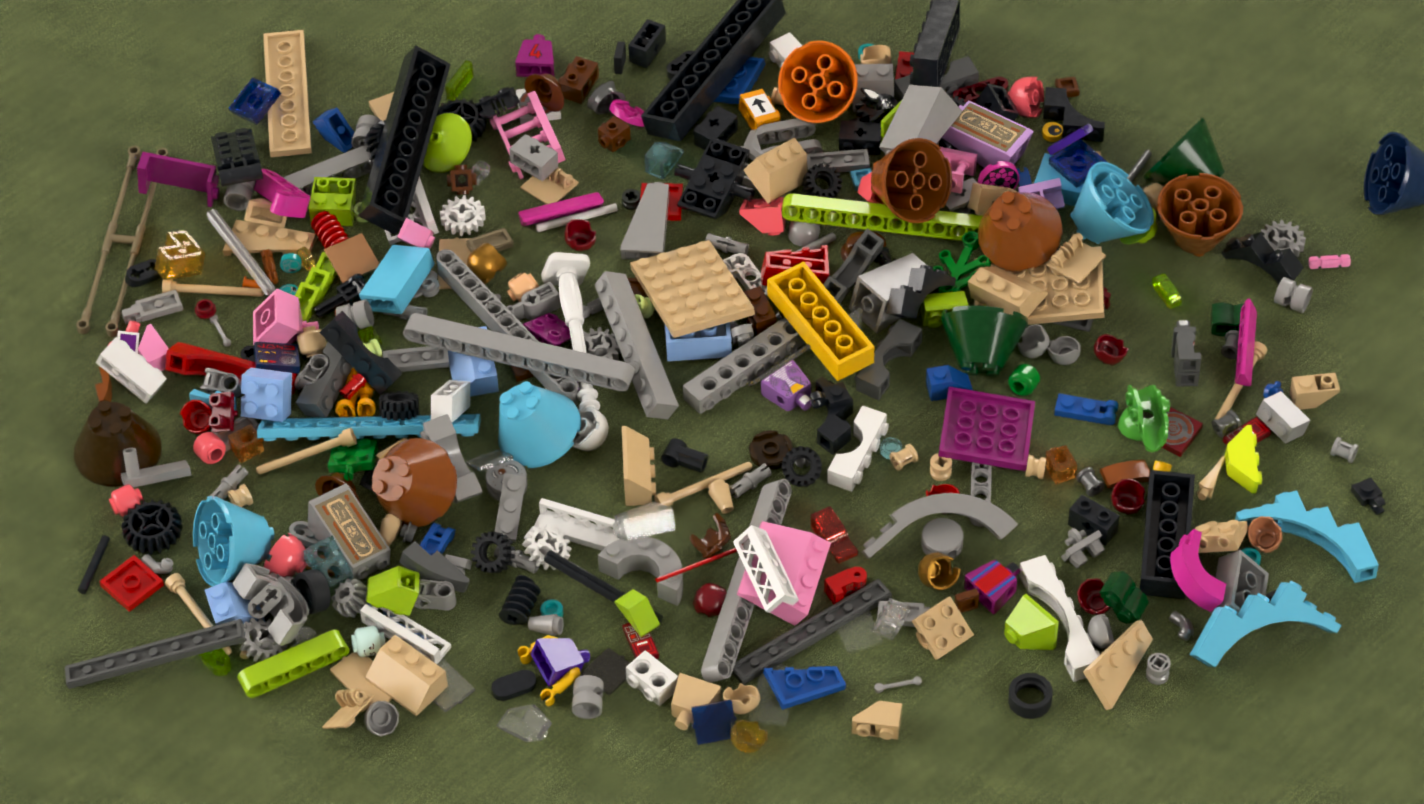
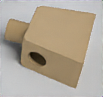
M680 673L671 702L672 716L677 718L675 726L681 730H687L690 723L703 725L721 700V686Z

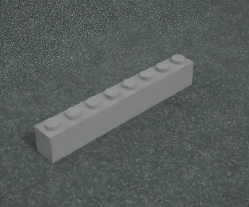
M605 271L595 283V288L623 359L635 369L632 382L646 417L668 420L679 405L626 274Z

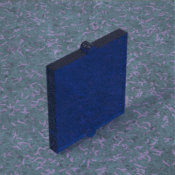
M731 699L691 707L693 716L692 728L695 729L697 745L737 738L735 724L737 717L734 716Z

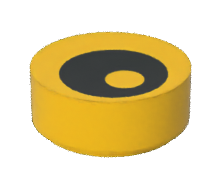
M1048 122L1043 126L1042 136L1045 140L1056 142L1062 138L1063 127L1059 123Z

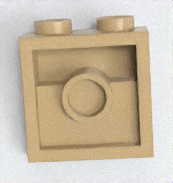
M1230 520L1221 523L1210 521L1195 527L1196 530L1202 532L1198 553L1238 551L1248 531L1247 521Z

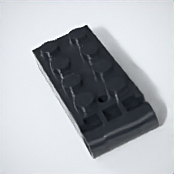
M240 128L232 133L219 132L215 136H211L222 187L263 179L261 164L251 129Z

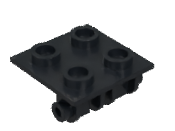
M506 87L499 90L498 94L492 97L485 96L476 103L482 119H489L496 115L494 110H497V113L500 114L499 108L502 107L505 112L504 106L509 110L516 107L520 101L514 87L510 89Z

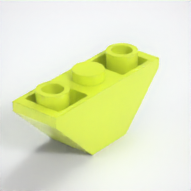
M1246 425L1227 444L1224 456L1226 472L1230 478L1250 493H1256L1258 485L1262 484V473L1257 468L1259 466V453L1255 452L1257 437L1255 433H1252V426Z

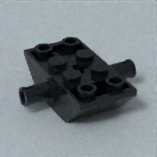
M712 137L695 169L678 163L674 176L687 179L689 182L677 206L717 219L727 213L735 196L751 202L753 200L751 197L754 198L755 189L741 185L745 176L743 170L747 167L750 150Z

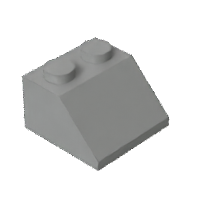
M855 64L858 85L853 99V112L858 110L855 108V105L861 103L860 99L865 97L860 90L861 88H867L879 94H890L894 97L893 64Z

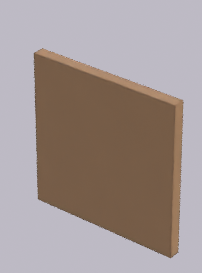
M362 233L324 249L342 283L348 281L355 274L365 275L376 270L379 265L377 258Z

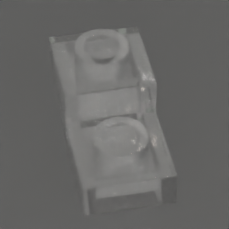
M889 598L871 632L892 641L905 622L911 606Z

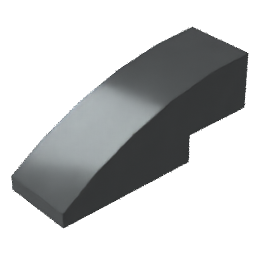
M414 541L402 552L400 563L407 569L419 572V577L422 579L448 581L453 584L455 591L464 593L467 590L470 579L438 550L433 555H430Z

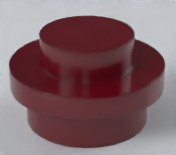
M203 299L196 304L195 314L198 318L209 319L215 315L216 306L211 300Z

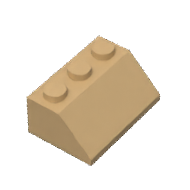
M793 138L758 156L743 171L765 201L770 203L802 186L803 178L807 173V154L798 141Z
M996 266L980 267L968 280L971 298L990 307L1004 308V313L1011 315L1015 311L1028 318L1048 295L1047 291Z
M622 426L625 505H652V496L656 495V482H651V478H655V465H650V460H655L654 447L649 446L648 437L627 426Z
M396 635L379 649L366 675L367 681L415 716L421 713L448 687L446 671Z

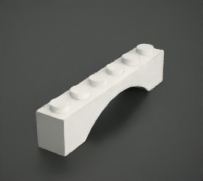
M1046 555L1021 562L1019 577L1028 594L1039 598L1057 613L1065 627L1068 645L1065 651L1064 665L1073 682L1086 678L1083 671L1100 656L1098 650H1094L1093 642L1083 628L1081 616L1076 615L1072 599L1070 597L1067 598L1064 584L1056 576L1054 564L1052 562L1049 563Z

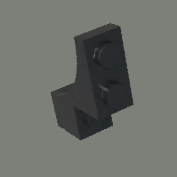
M1046 87L1043 119L1063 120L1062 138L1089 123L1094 130L1079 140L1103 142L1105 122L1087 118L1076 111L1068 100L1067 89Z
M1261 232L1247 234L1240 238L1233 237L1226 243V247L1222 251L1225 259H1241L1259 266L1270 274L1278 284H1280L1283 277L1295 280L1304 268L1290 248L1274 251Z
M920 265V268H911L908 286L900 285V289L891 288L886 314L899 318L916 319L919 308L926 296L938 287L955 286L956 278L948 276L947 271H933V267L927 265Z
M821 376L816 380V391L822 392L823 387L833 385L834 383ZM852 397L851 403L830 409L828 404L825 405L828 415L824 423L817 429V444L832 455L851 441V426L846 419L853 414Z

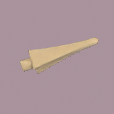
M1224 456L1220 458L1215 467L1199 483L1200 489L1197 494L1200 500H1205L1207 497L1212 498L1218 476L1225 462Z

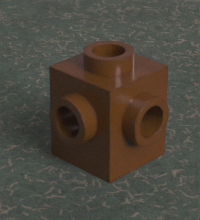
M617 116L612 117L598 128V141L600 145L612 153L622 148L631 140L630 126Z
M455 165V169H451L450 174H447V185L452 187V192L457 191V195L469 194V190H473V185H477L476 172L472 173V168H467V165ZM464 175L466 182H459L458 177Z

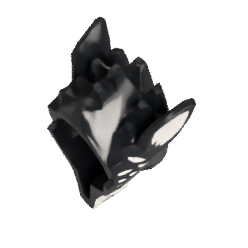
M861 88L860 90L865 97L860 99L861 103L855 105V108L858 109L855 113L857 118L849 121L881 123L883 117L898 103L890 94H879L873 90Z

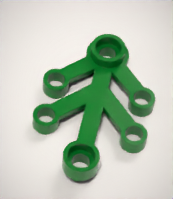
M969 231L962 236L965 247L957 264H955L949 250H942L939 253L941 263L946 264L952 274L951 277L956 278L955 286H941L938 290L939 293L960 291L961 288L968 285V280L976 273L973 270L979 267L991 266L990 259L985 255H981L976 260L967 264L972 251L979 247L977 232ZM940 265L933 267V271H944L943 267ZM973 271L970 276L959 280L961 276Z

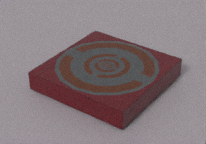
M1170 407L1169 412H1166L1169 419L1168 438L1161 448L1181 457L1203 428V423Z

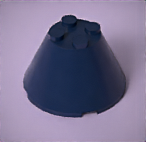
M1390 132L1378 142L1381 145L1377 152H1372L1364 178L1365 201L1370 203L1369 211L1377 215H1385L1424 205V152L1403 134Z

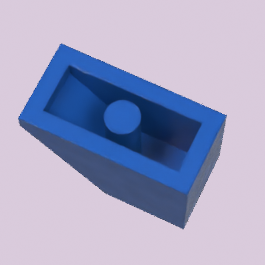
M337 107L327 110L313 121L322 137L343 153L353 147L351 141L354 131Z
M949 365L926 368V387L931 401L947 399L949 387L973 390L969 376L964 372Z

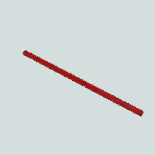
M735 547L656 578L655 581L657 583L735 553L737 549Z

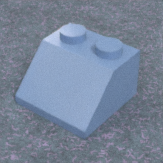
M232 582L220 583L205 589L216 625L241 619L244 624L245 621L249 623L250 619L254 618L248 612V604L251 600L243 599ZM260 604L255 607L258 611L261 609Z

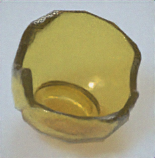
M740 720L731 728L730 736L733 745L738 750L749 754L757 752L766 743L768 731L766 729L761 730L757 721Z

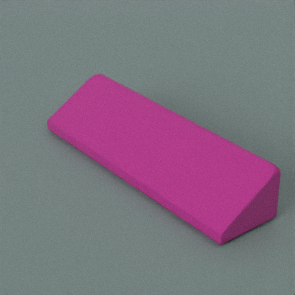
M598 192L522 210L518 212L521 225L524 227L602 207L604 200Z
M1251 299L1245 301L1240 312L1235 382L1244 386H1251L1257 311Z

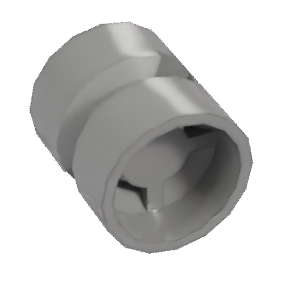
M363 115L358 119L356 131L351 141L355 149L365 145L366 135L370 128L378 121H381L378 117Z
M256 181L227 186L224 204L232 210H247L249 200L252 199Z
M1283 277L1276 290L1274 303L1284 307L1290 305L1292 310L1304 313L1310 302L1313 288L1304 284L1296 285V281Z
M366 299L354 302L353 306L346 304L336 307V316L343 311L360 329L374 325L373 311Z
M583 675L575 679L572 712L577 717L592 719L601 715L604 683L600 678L592 675Z

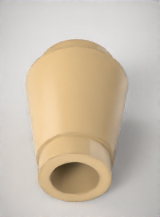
M723 479L710 483L708 494L722 514L733 511L734 506L729 484L725 483Z
M387 514L385 518H382L379 533L389 547L403 528L402 521L392 514Z

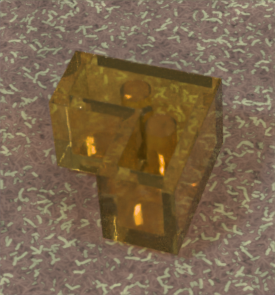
M187 230L168 232L165 246L158 248L154 268L164 280L202 274L206 253Z

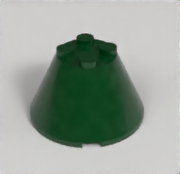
M1202 117L1143 178L1165 186L1172 179L1187 174V177L1199 176V173L1220 177L1225 170L1223 169L1206 120Z
M957 306L953 307L952 312L947 313L945 309L941 313V320L958 366L965 370V373L969 376H977L978 373H986V375L993 377L999 376V372L1002 371L1028 326V318L1023 314L1015 311L1013 315L1004 313V308Z

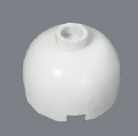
M583 406L578 409L581 416L580 432H577L573 439V447L583 451H591L597 449L606 440L609 426L606 417L592 406H589V408Z

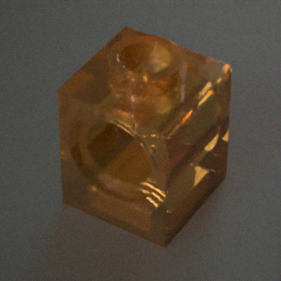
M251 424L228 435L230 449L241 463L264 452L263 438H257V431Z
M1067 445L1054 447L1046 451L1045 466L1055 484L1076 478L1077 463Z

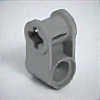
M323 354L314 355L296 377L295 388L301 390L304 386L319 380L328 370V357Z
M205 368L206 376L203 385L200 386L201 391L210 394L216 391L234 392V397L241 395V380L236 375L212 368ZM236 381L235 387L233 389H228L229 384L231 382Z
M419 579V594L414 607L444 611L455 607L457 600L452 583L448 581Z

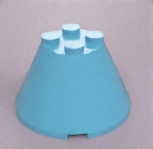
M1097 162L1089 169L1075 208L1070 214L1078 228L1077 233H1080L1083 239L1087 238L1097 244L1145 233L1154 223L1153 209L1144 191L1139 185L1134 186L1127 179L1129 175L1125 171L1111 163Z
M528 381L522 382L520 385L514 386L501 394L499 398L498 445L506 459L515 460L528 468H537L556 461L573 446V439L576 433L580 432L581 416L577 406L571 399L565 395L532 385Z
M208 496L206 500L200 502L194 518L193 547L198 546L200 559H196V563L202 578L208 585L213 587L220 583L229 582L237 577L245 563L257 565L264 560L270 559L271 555L269 552L271 540L274 539V529L268 526L264 516L216 496Z

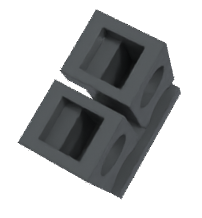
M1188 320L1177 321L1176 327L1173 330L1171 358H1174L1176 387L1198 386L1201 353H1194L1196 327H1190V321Z

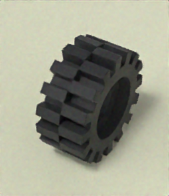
M820 163L818 166L815 164L807 171L803 178L802 186L804 187L802 191L803 193L807 192L806 195L835 198L842 187V178H839V172L834 173L836 170L834 167L831 170L828 164L823 167V163ZM815 179L825 180L829 188L826 190L819 188L815 183Z
M408 391L384 393V395L379 397L380 416L387 418V420L393 419L395 421L417 417L419 415L418 395L413 392L408 393Z
M807 446L794 447L783 457V474L790 484L797 487H808L814 484L820 477L822 472L821 459L814 450ZM804 458L810 462L811 468L807 474L798 475L795 473L793 465L797 459Z
M498 532L482 533V537L477 536L475 539L477 543L472 544V547H475V551L471 550V554L475 555L472 561L477 562L475 564L477 568H481L483 572L500 573L502 570L508 569L507 565H512L513 562L510 561V558H515V554H511V551H515V547L510 546L513 542L507 539V535ZM491 544H496L499 547V556L495 561H490L487 557V549Z

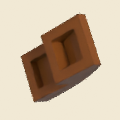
M99 366L103 383L95 384L99 402H111L112 382L110 374Z
M1132 460L1101 468L1100 473L1107 488H1114L1121 479L1130 478L1138 482H1149L1150 470L1145 460Z

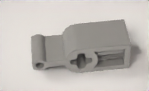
M548 282L526 292L521 297V302L513 306L509 305L506 308L518 320L523 318L533 320L561 308L559 292L551 282Z

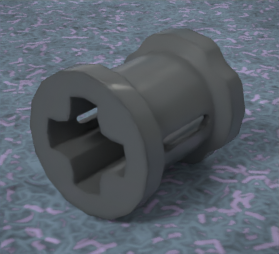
M1230 330L1226 333V342L1221 348V353L1224 357L1229 359L1237 358L1239 331Z
M1229 410L1225 416L1218 420H1213L1211 424L1219 437H1224L1231 429L1240 427L1241 421L1233 410Z
M1092 467L1081 470L1076 477V480L1086 488V493L1089 497L1098 495L1104 489L1105 484L1103 481L1098 480Z

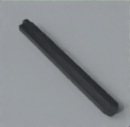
M549 550L544 557L546 563L610 601L614 602L625 595L624 592L556 552ZM654 611L659 623L661 624L663 616L658 612Z

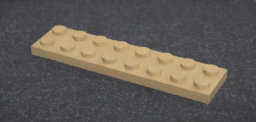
M304 30L265 33L263 35L270 157L310 154L312 149Z

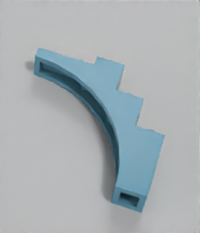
M1297 490L1276 495L1274 504H1265L1261 507L1243 509L1236 512L1235 520L1247 521L1248 526L1252 520L1260 516L1271 517L1281 527L1282 532L1308 539L1323 547L1346 568L1354 583L1374 579L1377 576L1379 564L1359 522L1337 527L1328 506L1306 511Z
M1293 581L1289 583L1281 582L1271 601L1260 593L1248 595L1238 614L1236 610L1226 605L1224 608L1216 607L1193 647L1190 656L1208 667H1216L1226 651L1240 638L1265 625L1284 621H1297L1314 625L1329 633H1337L1341 625L1335 622L1336 617L1327 612L1322 614L1316 610V605L1309 601H1304L1307 594L1301 590L1302 586Z

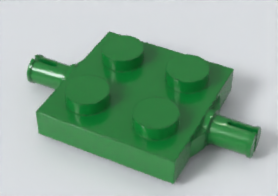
M362 438L357 439V444L351 447L340 445L332 448L328 462L329 473H345L344 479L349 481V478L350 480L353 479L355 472L373 470L378 450L377 439L369 440Z

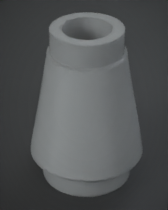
M557 614L529 618L528 628L531 631L554 637L561 635L563 632V617Z

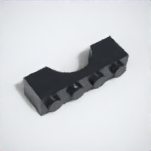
M343 311L319 332L367 380L379 395L401 376L402 372L389 358L379 357L366 348L358 336L357 325Z

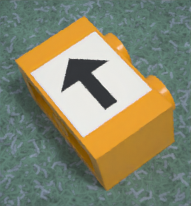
M763 89L740 94L738 109L751 130H755L761 125L781 120L779 111L775 110L771 98L765 94Z

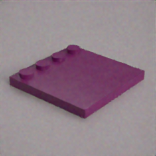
M949 387L938 456L1026 471L1035 401Z

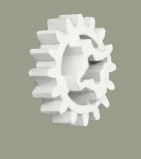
M463 195L462 199H459L455 196V201L447 200L448 205H442V211H440L441 225L445 226L446 231L451 229L453 235L456 232H459L460 236L464 232L471 235V230L477 232L478 226L483 227V221L486 220L484 206H481L480 200L474 202V197L466 199V195Z
M540 523L537 527L532 526L524 536L525 541L522 546L527 547L524 553L531 555L529 561L535 560L537 567L542 564L544 570H547L549 566L553 570L556 569L544 561V557L549 550L557 554L559 552V555L567 560L570 557L569 552L572 548L567 546L570 541L563 538L564 532L560 534L557 532L558 527L551 529L550 524H547L544 528Z

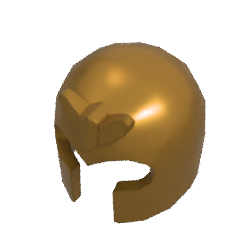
M483 243L472 251L467 258V267L484 284L490 282L497 271L501 272L507 266L506 259L489 243Z
M939 552L930 553L920 561L918 575L925 586L944 590L952 587L957 582L960 576V568L954 567L952 573L951 560L953 561V558Z

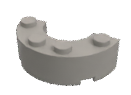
M446 414L424 422V431L420 432L421 438L433 441L443 447L449 454L448 457L452 465L455 466L457 489L453 502L459 503L482 494V489L475 473L470 472L463 459L456 431L449 415Z
M631 536L619 539L606 546L598 554L599 571L618 580L624 574L631 571L642 570L650 572L658 578L682 568L678 555L670 546L660 540L647 536ZM683 573L658 582V598L678 606L683 595Z
M245 563L232 583L243 599L252 600L271 581H278L284 586V597L269 611L273 615L274 620L267 630L278 645L284 646L291 643L307 620L309 607L306 600L282 576L277 579L269 574V569ZM272 590L268 597L271 599L276 595L277 590Z

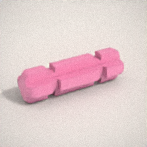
M1342 254L1340 257L1338 255L1320 256V258L1312 256L1308 260L1310 269H1319V267L1321 269L1338 268L1339 265L1341 267H1349L1351 264L1349 254Z

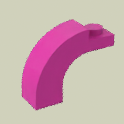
M1193 529L1188 535H1184L1181 538L1179 546L1171 552V568L1177 584L1185 595L1198 606L1212 612L1224 600L1226 583L1214 578L1203 568L1198 555L1202 532Z

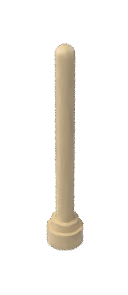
M163 279L162 293L177 290V292L255 297H262L265 294L261 288L177 284V281H173V279Z
M1255 342L1253 367L1257 361L1265 357L1268 351L1267 347L1261 342ZM1235 382L1215 419L1218 420L1225 416L1226 412L1231 409L1243 385L1236 384Z
M348 428L343 430L337 438L260 465L256 468V472L264 474L340 445L351 447L357 444L356 436L353 429Z
M745 462L671 494L659 493L654 496L656 506L661 512L670 509L673 502L708 488L709 484L719 479L725 481L751 470L752 463Z
M179 573L170 575L165 581V585L170 592H174L181 597L204 628L214 626L185 589L186 585L183 577ZM230 646L220 648L224 655L228 656L232 653Z

